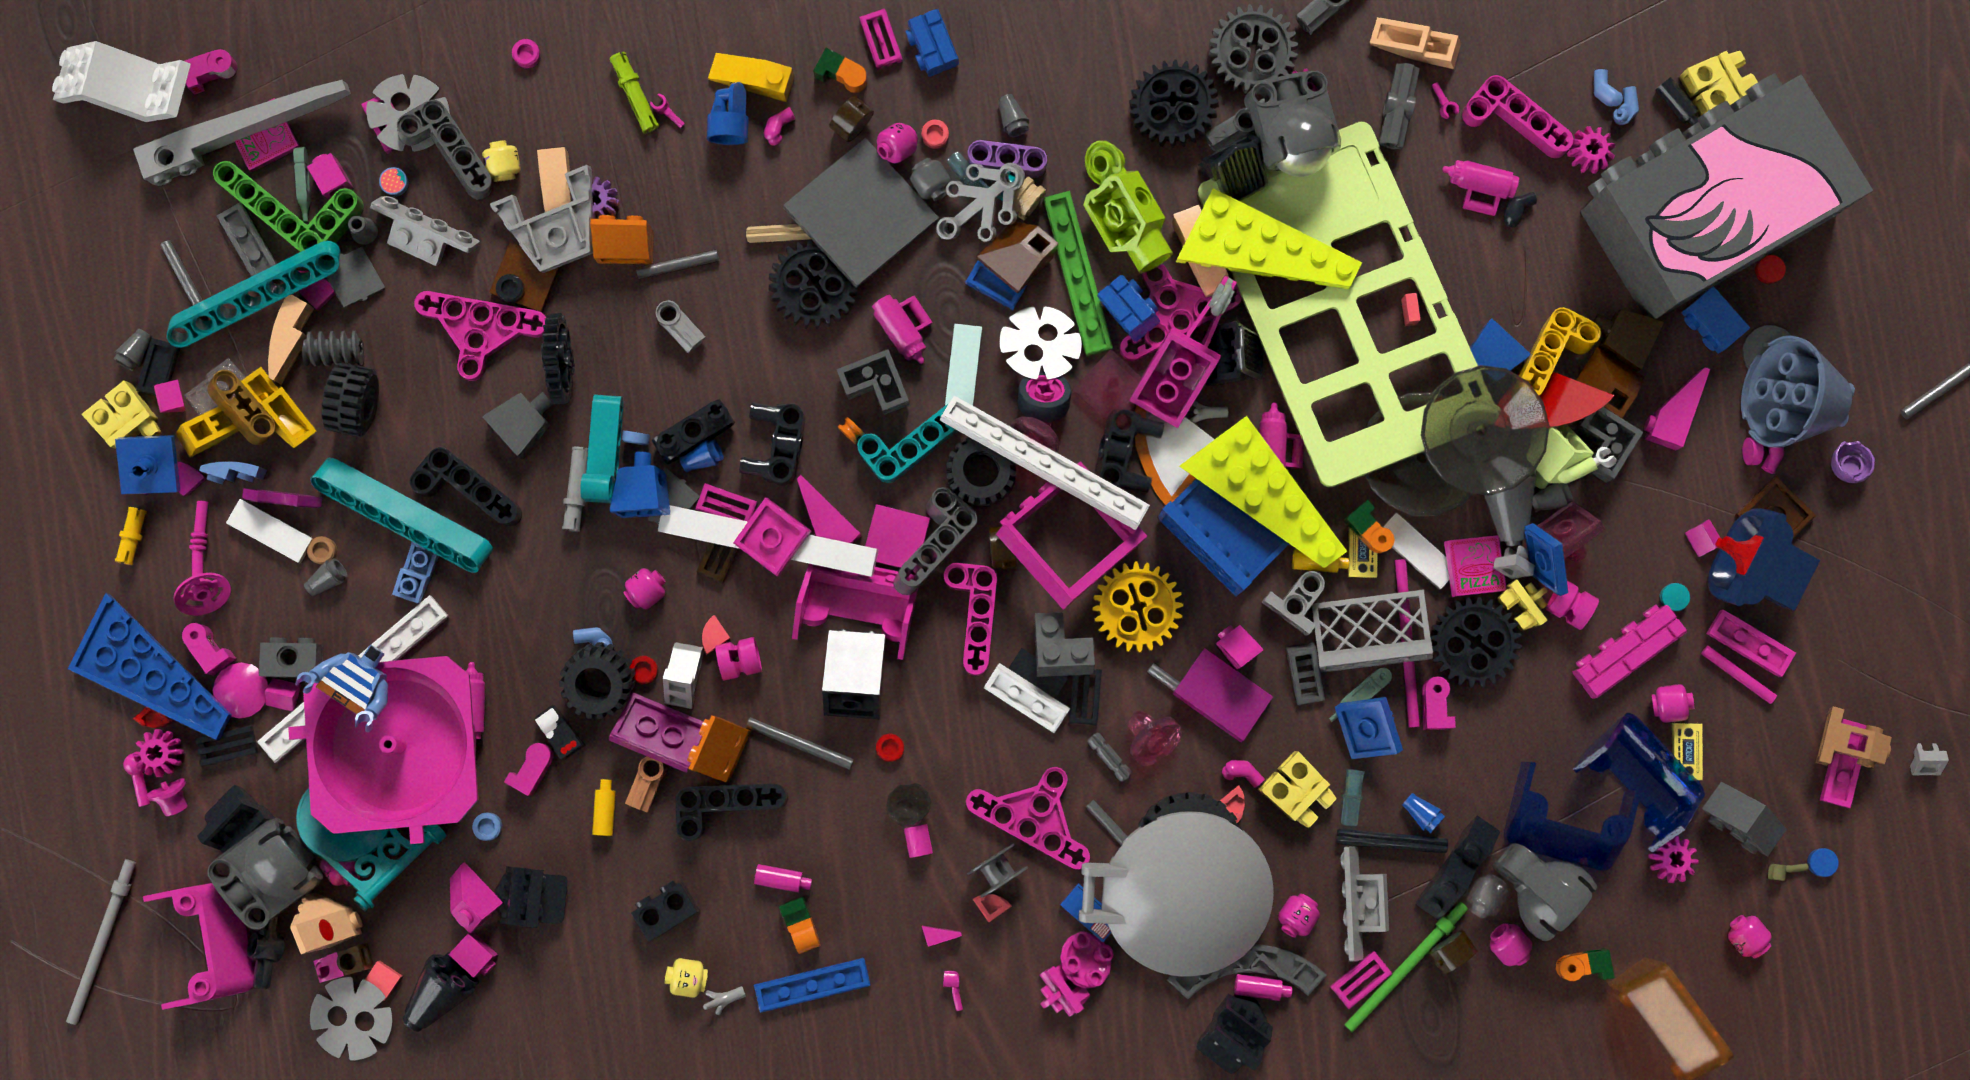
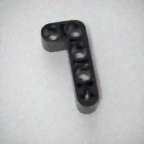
M443 447L433 449L410 477L411 488L424 497L434 496L448 482L488 515L505 526H514L522 518V510L517 503L458 456ZM442 455H448V464L443 468H438V458ZM463 472L470 473V480L466 485H460L458 481L460 474ZM429 476L431 479L430 486L425 490H421L419 486L421 479ZM485 489H490L492 492L491 499L485 503L481 502V492ZM499 503L505 508L510 509L512 513L510 518L506 517L501 510L496 508Z
M779 784L682 788L676 795L677 834L680 838L687 841L699 839L705 830V812L779 809L788 800L787 790ZM758 788H762L761 794H771L773 788H776V792L781 793L782 797L776 801V805H773L772 800H761L763 805L759 806L760 794ZM745 789L750 790L754 796L753 802L748 806L741 804L739 800L740 793ZM717 790L725 795V802L720 807L713 805L711 801L712 794ZM689 791L697 796V803L692 808H688L683 803V797ZM688 820L695 821L698 826V830L693 836H689L684 832V824Z

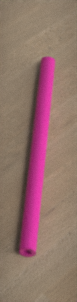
M1406 559L1395 560L1397 593L1409 592ZM1407 599L1401 608L1411 615L1410 601ZM1399 612L1400 630L1402 631L1410 619ZM1411 626L1404 635L1413 641ZM1403 662L1408 727H1420L1415 662Z

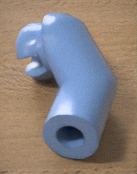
M1595 70V97L1609 107L1619 106L1623 101V95L1608 84V70Z
M1635 86L1622 89L1624 103L1613 113V119L1619 125L1628 124L1639 112Z
M598 627L573 630L575 644L589 642L595 646L597 642H604V647H607L609 644L613 645L611 638Z

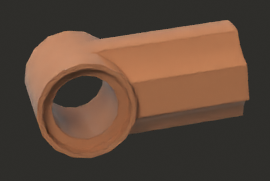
M650 757L643 758L639 763L638 773L625 804L649 812L661 780L667 772V765ZM654 760L659 764L660 769L656 776L651 777L646 772V765Z

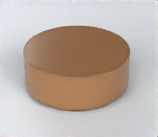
M316 537L309 543L307 554L311 561L322 565L326 560L330 561L336 558L337 546L333 540L327 537Z

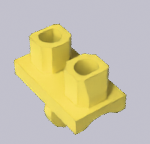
M1515 580L1506 585L1507 589L1497 598L1505 610H1509L1518 603L1524 611L1513 619L1514 623H1518L1517 627L1520 631L1527 630L1533 626H1540L1547 621L1540 609L1548 605L1542 597L1548 592L1545 587L1537 591L1534 585L1529 583L1524 589L1519 581Z

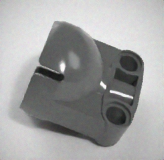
M280 818L263 823L222 855L218 856L209 865L207 870L209 879L221 897L244 924L254 930L265 927L270 921L315 889L323 879V872L316 866L317 860L314 854L305 846L296 831L290 826H285ZM217 864H226L230 869L229 875L223 876L219 874L216 867ZM252 909H262L265 913V919H255L252 915Z
M1510 844L1492 864V867L1501 876L1514 884V889L1518 892L1517 903L1522 921L1536 938L1543 941L1551 940L1555 937L1557 930L1563 931L1586 907L1592 898V893L1597 889L1593 878L1583 868L1568 862L1554 861L1544 863L1529 849L1520 844Z

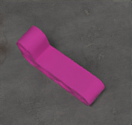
M1499 75L1488 78L1462 111L1463 121L1471 127L1482 125L1492 112L1496 113L1551 158L1562 157L1573 144V135L1566 127L1508 80ZM1488 87H1497L1500 95L1494 96L1490 94ZM1511 103L1519 105L1521 113L1512 112L1509 105ZM1471 107L1480 108L1483 116L1473 115ZM1531 121L1540 122L1542 130L1537 131L1533 129ZM1550 131L1551 134L1545 138V134ZM1557 139L1562 142L1559 147L1554 144Z
M953 563L944 572L946 585L953 590L970 592L963 664L966 672L970 675L980 676L987 670L989 664L997 576L995 571L988 566ZM956 569L961 570L965 575L964 580L959 584L950 582L948 578L949 573ZM982 572H987L992 576V583L987 587L980 586L976 581L977 576ZM976 601H987L990 605L989 611L983 615L977 614L973 609ZM978 627L983 628L987 633L986 639L979 643L974 642L971 638L972 630ZM969 646L975 648L986 647V652L980 651L979 659L984 661V665L979 666L978 670H973L972 665L968 664V660H973L974 650L969 651Z

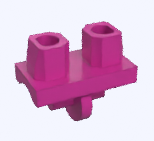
M1062 964L1057 967L1053 966L1040 974V977L1046 984V986L1040 989L1046 997L1040 1003L1043 1009L1051 1005L1056 1013L1064 1009L1068 1016L1077 1014L1084 1009L1082 1005L1090 997V994L1086 988L1080 986L1075 987L1073 990L1069 988L1066 984L1068 978L1062 969Z

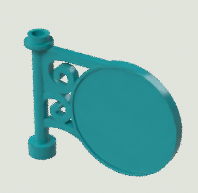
M309 788L303 794L297 809V829L303 843L313 854L324 859L357 890V896L354 898V901L364 911L375 907L372 901L432 842L439 844L446 837L445 832L437 824L424 826L425 843L410 844V841L404 838L396 828L333 834L311 815ZM389 831H390L392 837L387 838V836H388V834H389ZM387 845L395 847L388 850L391 856L398 855L401 851V846L408 849L398 860L389 859L383 853ZM376 850L378 857L372 855V853ZM356 861L355 871L362 878L368 877L372 873L371 867L362 870L363 864L367 862L373 863L376 871L371 879L360 881L350 874L339 862Z

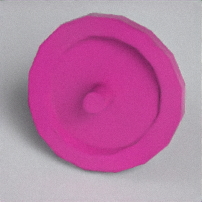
M184 778L168 784L166 781L162 782L161 787L150 791L146 795L150 801H156L165 816L175 815L188 806L182 790L186 784Z

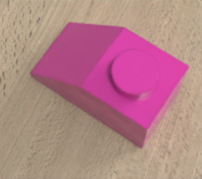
M1229 625L1218 634L1220 640L1215 643L1235 670L1244 666L1263 651V648L1241 625L1235 629Z
M464 862L450 878L451 914L457 922L471 934L491 918L503 902Z

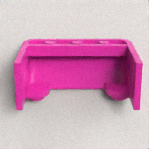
M808 564L796 602L792 639H798L802 623L809 626H818L826 622L828 615L882 625V634H885L888 640L900 642L897 659L903 660L917 591L911 595H902L897 592L893 583L899 571L875 567L874 575L871 577ZM910 574L906 580L910 581L915 576Z
M212 883L143 896L144 902L172 897L174 908L180 915H199L208 971L197 973L189 980V998L161 1004L162 1010L244 993L254 988L255 962L251 961V958L247 955V945L251 936L250 929L233 912Z

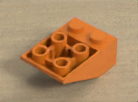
M711 715L710 720L705 719L699 731V735L702 738L699 745H694L689 753L687 761L691 764L688 769L729 783L751 731Z

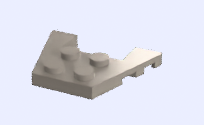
M589 165L565 173L573 198L572 202L525 221L516 196L510 195L490 203L491 208L500 216L504 222L503 224L512 232L520 243L519 245L542 273L593 254L590 225L591 219H593L592 169Z

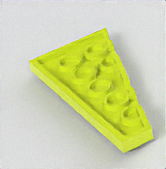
M1214 188L1176 260L1179 263L1190 262L1210 268L1211 266L1228 268L1229 271L1267 277H1285L1287 280L1292 281L1304 280L1315 282L1318 285L1343 289L1350 288L1362 262Z
M1247 416L1179 466L1323 568L1347 552Z

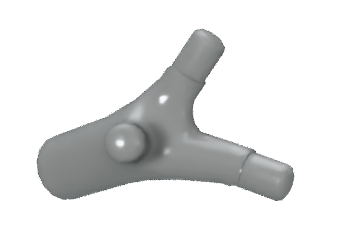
M1194 401L1192 404L1197 408L1194 409V414L1197 415L1190 419L1193 423L1208 418L1228 417L1227 406L1207 407L1197 401Z
M741 986L723 993L707 990L706 996L714 1000L704 1004L703 1008L707 1010L718 1006L715 1013L720 1015L727 1004L746 997L743 987Z

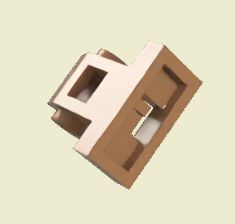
M1834 706L1829 708L1815 763L1826 766L1830 765L1833 753L1858 758V765L1874 768L1875 764H1885L1891 752L1890 742L1892 737L1884 735V729L1866 725V728L1863 729L1843 724L1841 721L1844 709ZM1851 733L1867 738L1864 752L1847 748Z

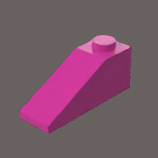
M1705 367L1699 370L1653 413V416H1648L1644 426V430L1647 431L1645 440L1675 451L1684 446L1710 369Z
M800 475L797 478L816 536L854 544L861 537L860 532L804 477Z

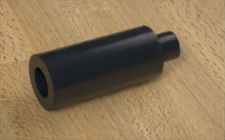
M1672 77L1655 90L1682 123L1688 121L1691 126L1698 123L1697 119L1699 117L1696 113L1699 109Z

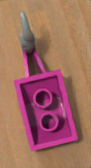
M1226 275L1223 277L1212 298L1186 335L1173 327L1171 328L1129 401L1176 428L1180 426L1220 359L1221 355L1209 349L1208 345L1221 315L1227 309L1235 292L1233 289L1237 283ZM1211 307V313L1214 317L1200 344L1190 338V335Z

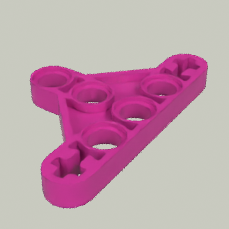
M1163 263L1157 266L1163 274L1159 281H1151L1147 277V272L1142 273L1143 282L1150 293L1149 298L1159 309L1156 315L1160 323L1154 328L1162 329L1165 337L1172 327L1186 335L1200 315L1197 310L1198 305L1202 302L1208 303L1212 296L1206 298L1200 287L1172 279ZM1237 285L1233 289L1236 293L1233 299L1234 303L1230 302L1223 314L1235 309L1242 300ZM1165 291L1172 292L1176 298L1175 303L1170 306L1164 305L1160 300V295ZM1211 314L1210 316L1203 317L1195 329L1212 321L1214 315ZM1178 315H1184L1187 317L1189 325L1186 329H1177L1173 324V319ZM1148 331L1144 335V339L1150 348L1146 349L1145 344L1138 347V354L1134 355L1133 352H1126L1128 342L1131 341L1134 345L1141 342L1142 338L1134 342L1128 335L1121 342L1120 353L1124 359L1136 361L1158 350L1163 340L1158 343L1153 342L1149 337L1150 331Z
M431 291L419 293L414 301L415 309L422 316L439 320L460 350L457 370L468 381L480 379L484 374L487 358L520 335L542 337L544 334L543 325H545L546 316L536 310ZM428 298H430L434 304L442 305V314L440 315V310L435 307H429L428 311H426L421 305L422 302H427ZM454 302L461 303L462 312L456 317L448 314V307ZM480 307H486L489 310V317L483 322L475 319V312ZM507 312H513L516 315V322L512 326H504L502 324V317ZM522 314H526L524 319L534 322L536 317H539V321L543 323L542 327H537L536 331H533L531 325L523 324V329H520ZM474 334H481L484 338L483 345L479 348L470 347L469 340ZM468 361H476L478 364V370L473 375H467L464 372V365Z
M1051 767L1047 769L1035 787L1004 796L995 797L981 789L973 790L968 794L966 806L973 814L1073 869H1082L1083 863H1089L1090 853L1088 849L1070 837L1059 799L1068 781L1065 771L1061 768ZM1053 771L1059 772L1063 777V783L1058 788H1052L1047 783V776ZM979 794H983L985 796L983 801L991 805V800L998 802L992 809L990 818L984 815L988 811L987 809L979 807L976 810L973 808L974 803L970 801L972 796L978 797ZM1039 796L1046 797L1050 804L1049 809L1043 813L1037 812L1033 807L1034 800ZM1001 807H1006L1011 812V820L1006 824H1001L995 819V812ZM1025 821H1031L1036 826V832L1031 837H1024L1020 833V825ZM1049 835H1057L1061 841L1060 847L1055 851H1049L1044 845L1045 838ZM1066 841L1071 843L1068 847L1074 852L1078 849L1083 850L1082 856L1085 857L1083 863L1080 861L1076 865L1071 863L1073 858L1066 853L1064 858L1058 856L1063 851Z

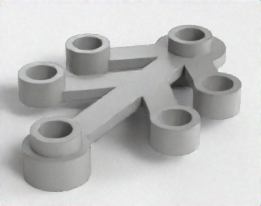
M1015 163L1004 164L999 170L984 168L981 164L969 165L966 169V175L970 180L975 181L984 178L997 181L989 188L963 185L960 181L949 182L946 186L948 196L952 198L966 196L976 199L954 218L945 217L940 219L936 227L938 235L946 240L956 238L960 234L961 226L983 209L978 237L983 242L994 240L996 237V229L993 227L996 197L1002 192L1003 206L998 213V219L1004 225L1013 224L1017 219L1016 211L1013 209L1015 190L1019 189L1025 180L1023 169ZM974 167H977L979 170L977 177H974L972 174ZM1011 172L1016 176L1014 182H1011L1008 178ZM954 184H956L959 188L957 194H954L952 192V187ZM1006 211L1011 214V219L1008 222L1004 219ZM950 223L954 225V231L952 233L948 231V225ZM986 228L990 230L989 238H986L984 236V230Z

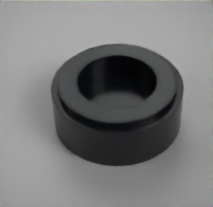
M507 274L497 281L496 293L504 302L515 303L524 296L525 286L519 277Z

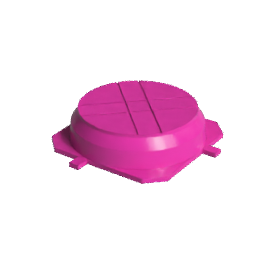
M448 656L379 662L376 668L387 675L388 703L377 719L373 720V729L370 732H365V726L368 722H361L358 727H355V717L357 714L316 688L318 683H314L310 693H303L305 725L288 727L289 740L306 739L311 815L333 834L409 827L410 844L425 843L423 826L458 823L479 800L475 755L476 734L473 724L470 675Z

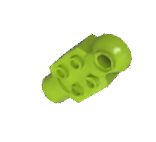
M1096 141L1087 149L1085 168L1089 177L1101 186L1091 190L1086 195L1083 206L1110 252L1127 251L1138 272L1145 273L1161 265L1173 255L1172 250L1160 232L1166 218L1139 171H1126L1124 168L1125 157L1123 153L1108 141Z

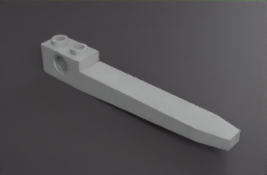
M343 80L311 87L184 128L136 147L133 150L143 179L153 185H165L170 183L174 177L191 175L197 171V168L204 166L201 155L325 107L350 95L351 92L348 84ZM173 154V161L167 165V158Z

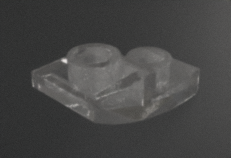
M229 358L207 373L204 381L184 395L185 400L199 415L218 407L207 391L208 384L218 371L229 370L240 381L246 378ZM216 382L219 389L223 391L229 390V386L225 382Z

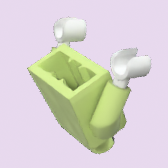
M1567 424L1535 428L1532 432L1531 447L1527 454V460L1537 470L1535 486L1540 489H1545L1548 483H1570L1597 470V466L1600 464L1604 467H1612L1617 461L1614 456L1604 459L1606 455L1611 453V450L1607 447L1600 448L1596 453V457L1592 458L1593 451Z

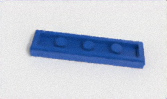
M865 958L754 984L760 1013L871 986Z

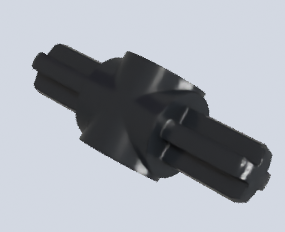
M261 909V917H260V920H264V919H265V913H264V911ZM278 916L265 927L252 933L248 941L247 955L251 958V961L255 962L253 986L256 989L270 988L273 963H277L282 958L285 940L276 931Z

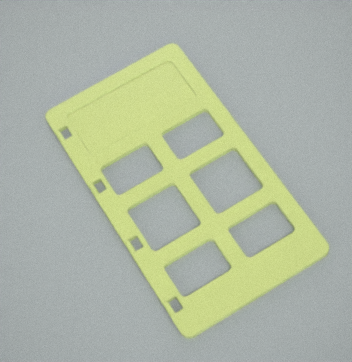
M1358 122L1340 129V150L1331 155L1324 167L1312 175L1295 177L1283 171L1268 170L1264 165L1268 185L1240 202L1332 247L1331 244L1334 241L1378 224L1388 223L1402 252L1403 259L1355 277L1349 289L1326 286V289L1276 309H1270L1267 306L1254 274L1230 271L1234 281L1237 282L1236 285L1319 480L1326 487L1340 485L1491 426L1498 418V410L1484 383L1482 374L1458 320L1451 309L1446 293L1421 237L1418 235L1413 219L1389 165L1381 152L1372 127L1366 122ZM1374 151L1379 164L1371 167L1366 154ZM1211 179L1203 182L1198 189V197L1203 207L1213 188L1220 191L1216 181ZM1407 226L1413 240L1404 242L1399 229ZM1412 279L1417 286L1436 333L1390 352L1380 354L1375 347L1356 300L1404 280ZM1438 303L1442 304L1447 315L1441 319L1438 318L1433 305ZM1335 309L1341 318L1359 363L1310 383L1302 384L1281 339L1279 330L1319 313ZM1438 354H1446L1460 383L1461 391L1412 411H1404L1389 379V374ZM1476 380L1481 394L1473 397L1467 383ZM1361 384H1368L1375 396L1384 421L1338 440L1327 442L1324 439L1311 405Z

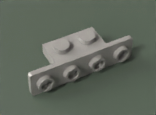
M381 196L371 202V209L394 219L387 244L437 266L441 263L446 244L466 253H470L479 246L480 241L473 238L469 232L451 228L443 220L423 215L421 210L401 205L393 197Z
M1358 846L1344 847V852L1341 854V866L1345 869L1342 893L1344 898H1346L1343 920L1348 932V938L1345 940V952L1349 955V961L1363 960L1362 932L1389 931L1387 874H1360Z

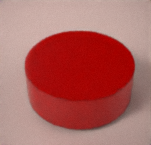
M1775 255L1765 256L1757 263L1755 268L1757 278L1765 284L1778 282L1783 278L1786 271L1783 260Z
M639 656L630 665V669L635 668L636 675L632 679L636 680L637 683H651L658 675L657 663L648 656Z
M885 734L877 741V754L884 761L894 762L903 755L904 743L895 734Z

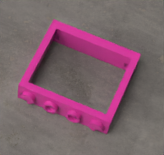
M1081 461L1078 463L1079 466L1088 470ZM1048 481L1038 490L1040 493L1038 497L1034 499L1031 495L1020 504L1021 510L1016 515L1011 511L1000 521L1003 526L996 535L1064 610L1133 551L1147 535L1139 526L1134 530L1093 507L1124 542L1068 588L1016 530L1020 524L1063 490Z

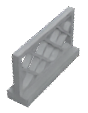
M1424 590L1312 604L1321 673L1433 659ZM1419 598L1420 609L1414 616L1401 608L1407 599ZM1401 600L1398 604H1395V603L1393 602V601ZM1381 602H1387L1394 608L1385 620L1373 612V609ZM1365 604H1372L1370 608L1365 606ZM1358 605L1366 613L1358 623H1355L1345 613L1351 606ZM1344 607V609H1343L1342 611H1339V610L1337 609V608ZM1331 609L1338 616L1328 627L1319 620L1318 610ZM1397 611L1410 619L1401 632L1388 623ZM1420 614L1422 617V623L1417 620ZM1369 615L1382 623L1373 635L1361 627ZM1341 618L1354 626L1345 639L1332 630ZM1415 623L1423 629L1425 639L1412 641L1404 634ZM1320 626L1326 630L1322 636ZM1385 626L1398 635L1392 644H1384L1376 638ZM1357 630L1370 638L1364 647L1356 648L1348 642ZM1329 633L1342 642L1335 651L1323 652L1322 642ZM1401 638L1406 641L1398 643ZM1373 641H1374L1376 644H1378V645H1375V646H1370ZM1345 645L1350 648V649H1343V650H1342V648H1343Z

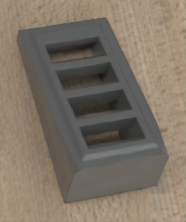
M1310 642L1286 647L1297 705L1324 701L1325 697L1315 644ZM1310 654L1308 658L1295 660L1296 656ZM1312 665V669L1297 671V667ZM1314 676L1315 680L1299 683L1300 678ZM1312 687L1317 689L1316 692L1301 694L1302 689Z

